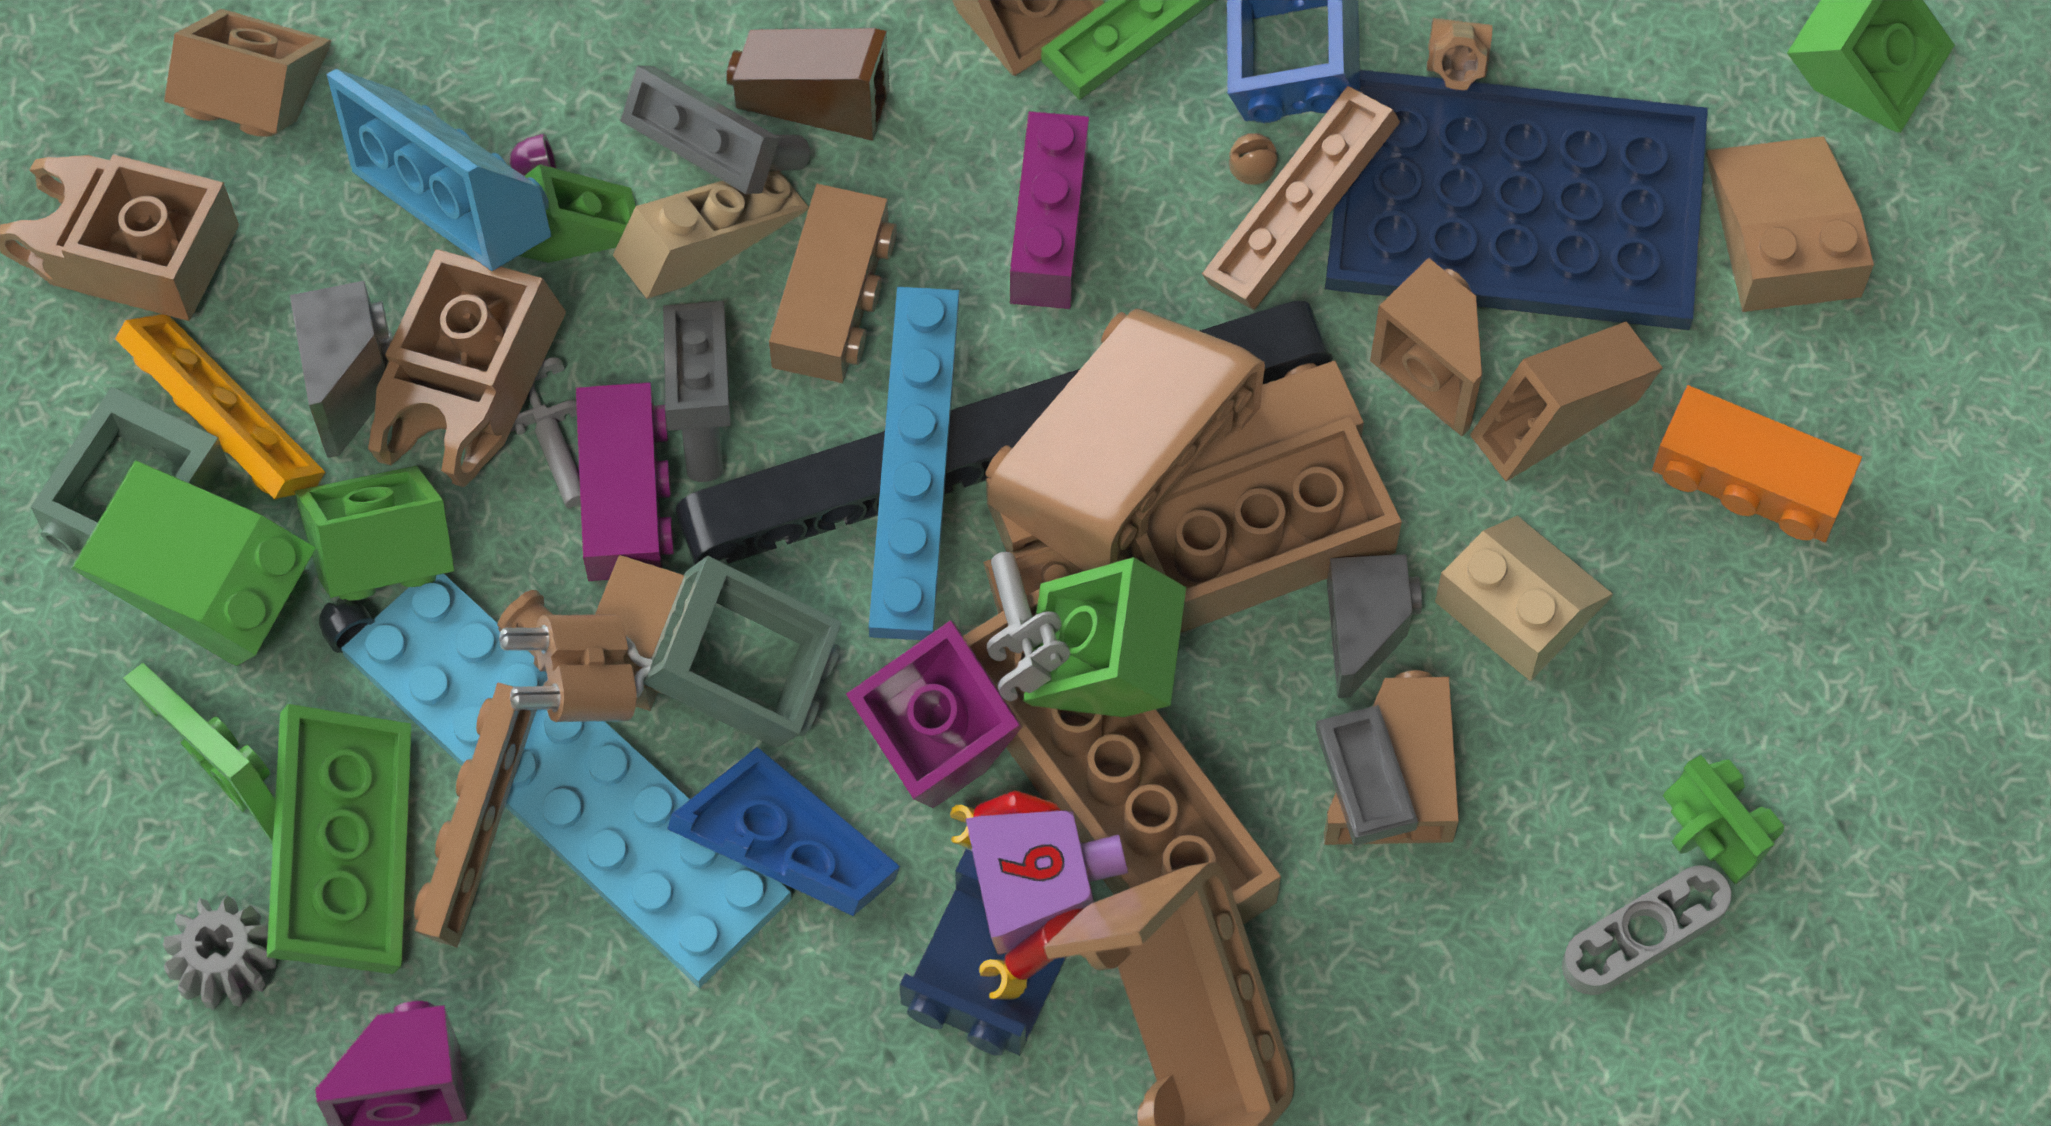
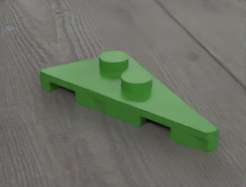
M141 663L123 678L126 684L156 717L159 715L184 738L180 742L181 745L242 812L248 808L273 846L275 798L263 782L271 775L267 766L248 745H245L238 751L236 748L240 746L239 742L217 716H214L207 722L144 663Z

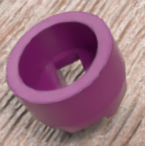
M542 133L528 137L517 143L510 155L511 168L523 176L527 175L539 164L556 168L554 153L546 134Z

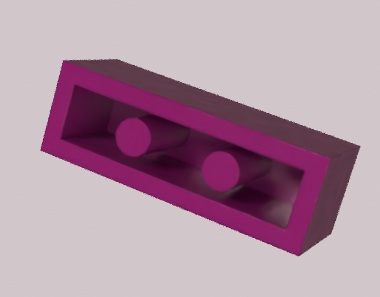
M1028 112L1010 265V304L1061 309L1071 308L1088 154V116Z
M651 382L577 387L576 407L582 549L588 581L609 580L619 555L663 568L662 555L674 554L672 518L660 517L659 498H671L669 461L657 460V442H668L665 405H654Z

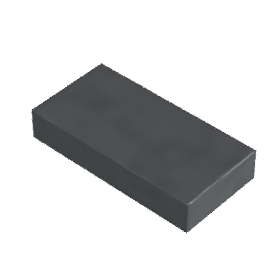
M1379 705L1318 720L1315 730L1353 846L1416 830L1418 820Z

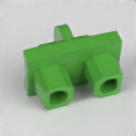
M1700 755L1687 762L1683 768L1684 772L1679 779L1662 795L1673 808L1670 811L1671 814L1683 827L1672 840V844L1680 854L1689 852L1698 846L1711 862L1716 861L1731 881L1737 884L1753 872L1775 845L1776 840L1784 832V825L1771 809L1760 807L1751 813L1746 810L1737 799L1738 795L1745 788L1743 775L1730 759L1709 765L1704 757Z

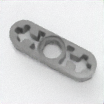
M1707 866L1687 868L1580 932L1571 939L1563 956L1562 972L1566 981L1572 988L1583 994L1598 995L1605 993L1721 922L1729 907L1731 889L1728 881L1720 872ZM1693 885L1699 892L1710 889L1714 893L1709 904L1710 910L1707 911L1701 904L1687 909L1682 913L1679 923L1685 928L1680 929L1673 910L1686 902L1690 893L1689 886ZM1666 899L1669 906L1662 902V900ZM1638 916L1652 917L1662 925L1664 939L1654 946L1641 945L1630 936L1628 923ZM1613 931L1621 950L1608 957L1603 967L1604 975L1599 976L1594 969L1582 972L1578 968L1583 957L1582 950L1586 949L1592 956H1597L1610 949L1614 938L1608 933ZM1624 954L1632 960L1625 961Z

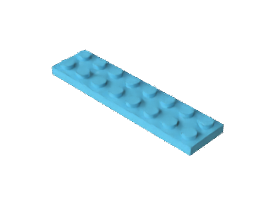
M445 574L436 575V580L433 583L407 588L373 619L375 621L373 624L366 625L341 648L344 657L461 766L467 759H472L480 736L476 729L478 714L484 701L487 698L493 697L497 682L513 687L543 686L548 680L547 672L539 671L533 664L534 656L528 650H502L499 642L500 631L498 630V623ZM537 709L505 807L700 989L792 900L791 892L779 881L668 830L672 813L690 799L605 721L554 722L550 719L547 709Z

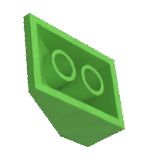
M136 460L125 475L71 569L228 663L238 666L257 654L316 548L261 514Z

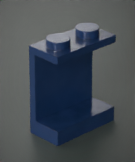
M966 849L955 870L956 889L914 975L911 976L905 973L899 984L901 1004L908 1007L907 1014L912 1019L924 1026L940 1030L944 1024H948L968 1033L967 1040L973 1046L986 1053L1001 1056L1004 1050L1020 1056L1067 957L1055 958L1027 979L1026 988L1018 998L1008 1000L991 999L989 997L991 992H995L1000 987L1002 981L1001 973L994 977L981 976L979 972L980 965L990 959L1005 960L1007 953L998 954L994 946L973 851Z

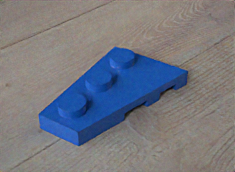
M758 747L672 813L667 828L680 836L852 916L895 881L900 868L896 862Z

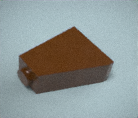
M876 28L750 29L743 51H733L727 69L726 83L734 88L736 108L873 141L890 92L887 31Z

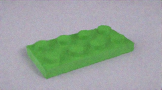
M287 704L280 712L267 940L268 958L394 974L401 967L412 723Z

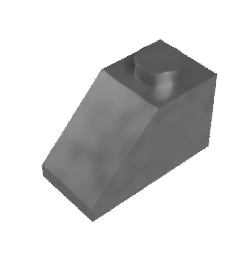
M1406 554L1330 558L1327 593L1338 698L1351 697L1407 637L1411 616L1421 614L1422 596L1419 577L1408 576Z

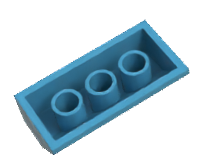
M335 69L327 74L352 172L491 271L551 237L546 210L549 208L548 198L541 185L535 179L524 177L508 166L500 155L489 153L473 142L462 129H454L438 118L428 106L419 105L399 90L339 69Z

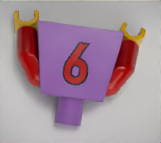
M1011 791L976 806L975 809L965 805H955L950 812L952 819L967 823L965 831L959 836L951 837V842L972 849L991 938L998 954L1007 953L1005 960L990 959L984 961L980 965L979 972L981 976L994 977L1001 973V985L995 992H991L989 997L991 999L1008 1000L1018 998L1026 988L1027 979L1054 960L1047 958L1044 946L1086 906L1094 903L1090 882L1128 873L1119 835L1081 843L1073 812L1062 811L1056 803L1020 791Z

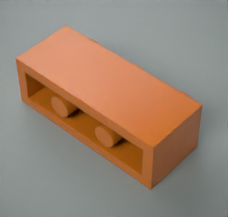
M1687 385L1659 446L1652 471L1661 474L1664 481L1675 489L1684 492L1699 490L1719 498L1722 505L1735 514L1742 516L1757 514L1779 523L1781 530L1793 538L1799 540H1812L1815 538L1826 543L1862 460V456Z

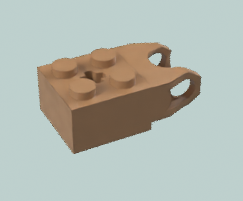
M114 154L110 160L91 155L36 159L29 171L35 175L37 189L58 199L61 205L46 218L19 220L0 225L1 254L20 265L30 268L51 285L190 321L239 226L224 182ZM53 177L59 179L62 183L58 182Z
M435 249L385 354L389 363L376 389L375 415L368 450L378 462L391 466L408 452L423 435L437 429H446L441 471L451 478L452 484L465 487L476 477L480 469L504 446L566 314V311L544 279L504 267L491 271L475 259ZM392 426V439L387 445L388 433ZM465 448L463 464L461 465V456Z

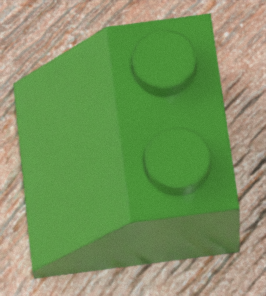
M1820 0L1787 54L1815 91L1898 133L1902 132L1955 44L1923 0Z
M417 465L295 491L307 541L316 548L312 558L317 576L330 598L338 596L342 600H360L374 595L376 588L398 583L405 587H420L424 584L435 582L436 575L454 571L443 499Z
M1134 557L1041 583L1036 615L1042 612H1054L1059 615L1061 628L1055 633L1056 639L1068 645L1070 656L1062 665L1050 672L1051 680L1032 693L1025 692L1023 701L1032 706L1116 717H1127L1171 706L1186 587ZM1042 642L1041 644H1039L1038 646H1036L1035 648H1033V650L1035 651V650H1037L1038 648H1040L1041 646H1043V645H1044L1043 642Z

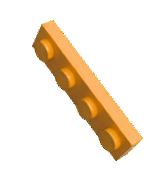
M160 314L124 321L115 339L133 356L135 364L141 370L150 374L172 396L177 407L190 414L208 433L218 437L223 451L230 454L252 476L254 484L260 490L269 494L273 499L295 495L296 490L318 486L325 471L170 316Z

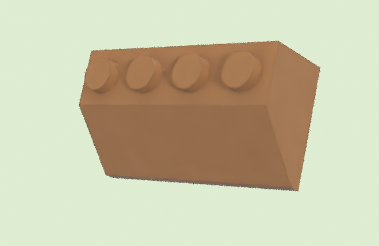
M1351 416L1180 478L1149 515L1146 533L1141 538L1135 535L1129 547L1132 558H1136L1186 587L1180 633L1327 579L1330 558L1395 554L1402 521Z

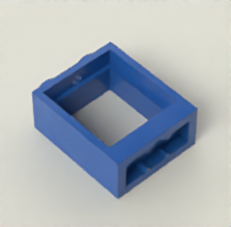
M1227 0L1228 95L1244 121L1271 123L1288 115L1312 111L1327 113L1347 86L1360 92L1358 0ZM1328 6L1329 63L1254 76L1253 19Z

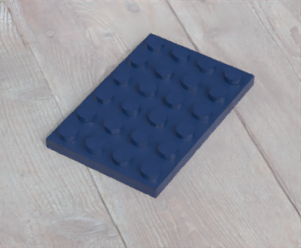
M1360 70V92L1393 109L1400 123L1333 208L1325 290L1389 297L1414 271L1430 258L1443 270H1453L1464 278L1470 286L1472 293L1476 296L1477 307L1618 323L1627 322L1628 324L1690 331L1694 313L1708 108L1472 82L1467 90L1446 88L1445 81L1442 78Z

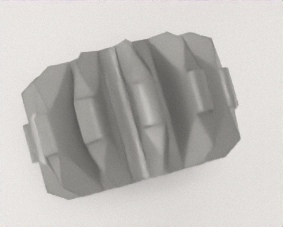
M226 895L217 911L212 910L207 900L199 898L197 910L200 915L192 919L187 915L176 913L175 923L182 934L164 937L163 946L166 952L173 956L165 962V971L171 980H180L178 990L185 999L190 1000L201 994V1000L205 1007L214 1010L222 997V993H226L234 1006L241 1007L243 995L239 988L246 984L252 990L263 992L265 982L258 971L273 969L276 966L277 959L267 957L268 926L260 925L262 917L256 907L249 905L238 911V905L233 897ZM215 946L223 951L229 947L231 949L230 953L225 957L217 953H213L210 956L208 954Z

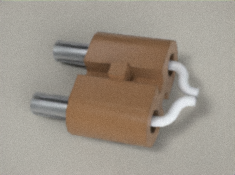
M542 615L537 622L536 628H503L499 635L500 647L504 651L536 650L539 671H546L548 677L543 686L514 687L510 693L513 709H547L550 719L554 722L629 721L632 719L636 708V699L643 692L644 678L649 673L652 659L643 658L639 655L633 641L626 637L623 622L618 615ZM626 652H628L630 659L635 664L644 667L636 673L635 677L632 665L624 664L623 656Z

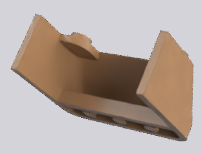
M1210 862L1187 866L1086 906L1044 946L1048 959L1080 954L1096 970L1103 971L1118 967L1157 1080L1148 1089L1143 1102L1138 1108V1126H1272L1290 1105L1293 1095L1291 1066L1229 881L1218 864Z

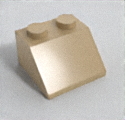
M1515 516L1482 531L1441 573L1435 603L1531 681L1612 598L1613 593L1520 517Z

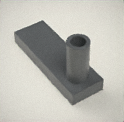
M655 66L636 67L620 121L745 194H762L769 171H799L808 164L810 147L806 139L801 135H774Z
M724 301L663 305L668 431L682 430L687 476L697 482L713 481L719 478L724 471L719 427L731 426Z

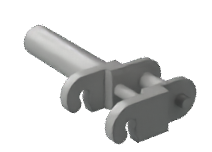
M548 358L543 361L528 393L533 409L519 413L511 431L516 430V433L521 435L526 431L525 426L536 423L535 434L563 502L567 508H571L581 504L580 478L558 422L565 420L564 415L570 413L571 417L577 416V407L575 400L565 401L549 408L541 404L535 390V381L547 377L546 373L552 370L553 374L564 371L561 359Z
M1000 552L992 558L991 566L1008 627L988 641L987 650L989 656L996 661L1006 659L1007 656L1003 647H1008L1009 650L1016 653L1024 651L1025 658L1018 662V667L1002 677L998 683L1000 696L1007 701H1013L1018 697L1014 687H1019L1024 692L1032 693L1052 679L1050 672L1068 660L1070 650L1066 643L1056 639L1055 633L1061 628V619L1058 614L1042 612L1032 617L1016 557L1010 552ZM1043 642V644H1044L1043 646H1041L1040 648H1038V649L1035 650V651L1033 650V648H1035L1036 646H1038L1039 644H1041V643Z

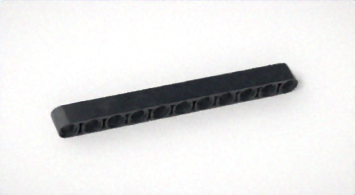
M1302 300L1287 302L1199 330L1200 332L1243 347L1264 361L1263 385L1284 378L1289 371L1304 364L1320 366L1333 360L1331 351L1310 303ZM1080 369L952 409L944 494L953 492L952 486L962 483L963 488L986 481V478H988L986 476L987 468L997 452L1006 445L1013 448ZM885 431L711 486L683 498L676 505L675 512L694 565L706 556L717 561L726 559L727 564L776 549V542L785 540L788 545L835 530V523L844 521L847 526L878 516Z

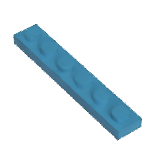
M897 287L869 617V637L923 640L934 632L959 290Z

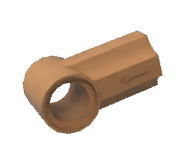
M1433 18L1426 71L1440 74L1445 81L1446 88L1467 90L1476 79L1486 78L1493 25Z

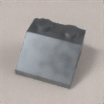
M364 281L290 295L308 403L327 458L340 456L375 411L376 389L389 363L385 354L393 336L391 330L388 329L383 302H370Z

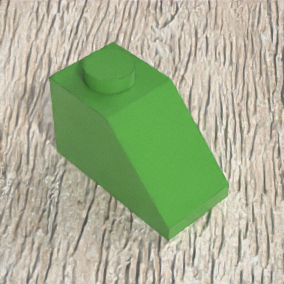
M540 164L524 176L535 179L546 193L549 202L546 215L551 237L519 256L551 263L617 247L636 207L630 187Z

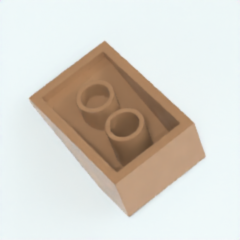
M1824 136L1706 150L1705 155L1742 312L1862 297L1874 263L1861 211Z

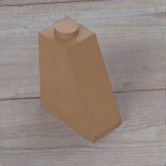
M1627 322L1615 325L1523 359L1470 436L1502 478L1508 481L1636 404L1663 367Z
M1414 670L1402 672L1396 675L1395 678H1385L1373 706L1379 705L1418 824L1414 831L1364 844L1453 842L1459 820L1449 677H1433L1428 672ZM1335 793L1327 812L1324 828V845L1353 844L1337 794Z

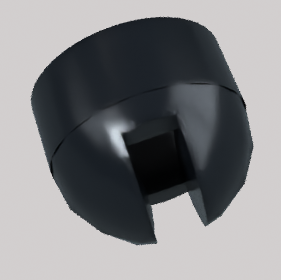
M339 598L337 600V607L332 603H327L323 607L319 615L318 624L322 636L334 652L343 653L341 648L366 625H371L375 621L366 608L357 600L349 601Z

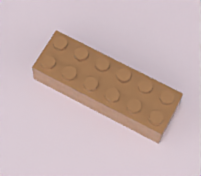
M1040 588L1027 596L1032 617L1037 612ZM1004 611L963 636L997 689L1000 679L1016 669L1018 662L1025 658L1024 651L1016 653L1009 650L1008 647H1003L1007 656L1003 661H996L989 656L987 650L988 641L1008 627ZM1014 687L1017 692V699L1005 701L1022 725V728L1006 748L1044 800L1056 803L1062 811L1073 812L1081 843L1115 835L1120 836L1128 873L1103 879L1114 895L1181 868L1213 862L1218 864L1227 876L1243 925L1277 903L1281 875L1156 709L1127 717H1116L1038 707L1024 702L1025 692L1019 687Z

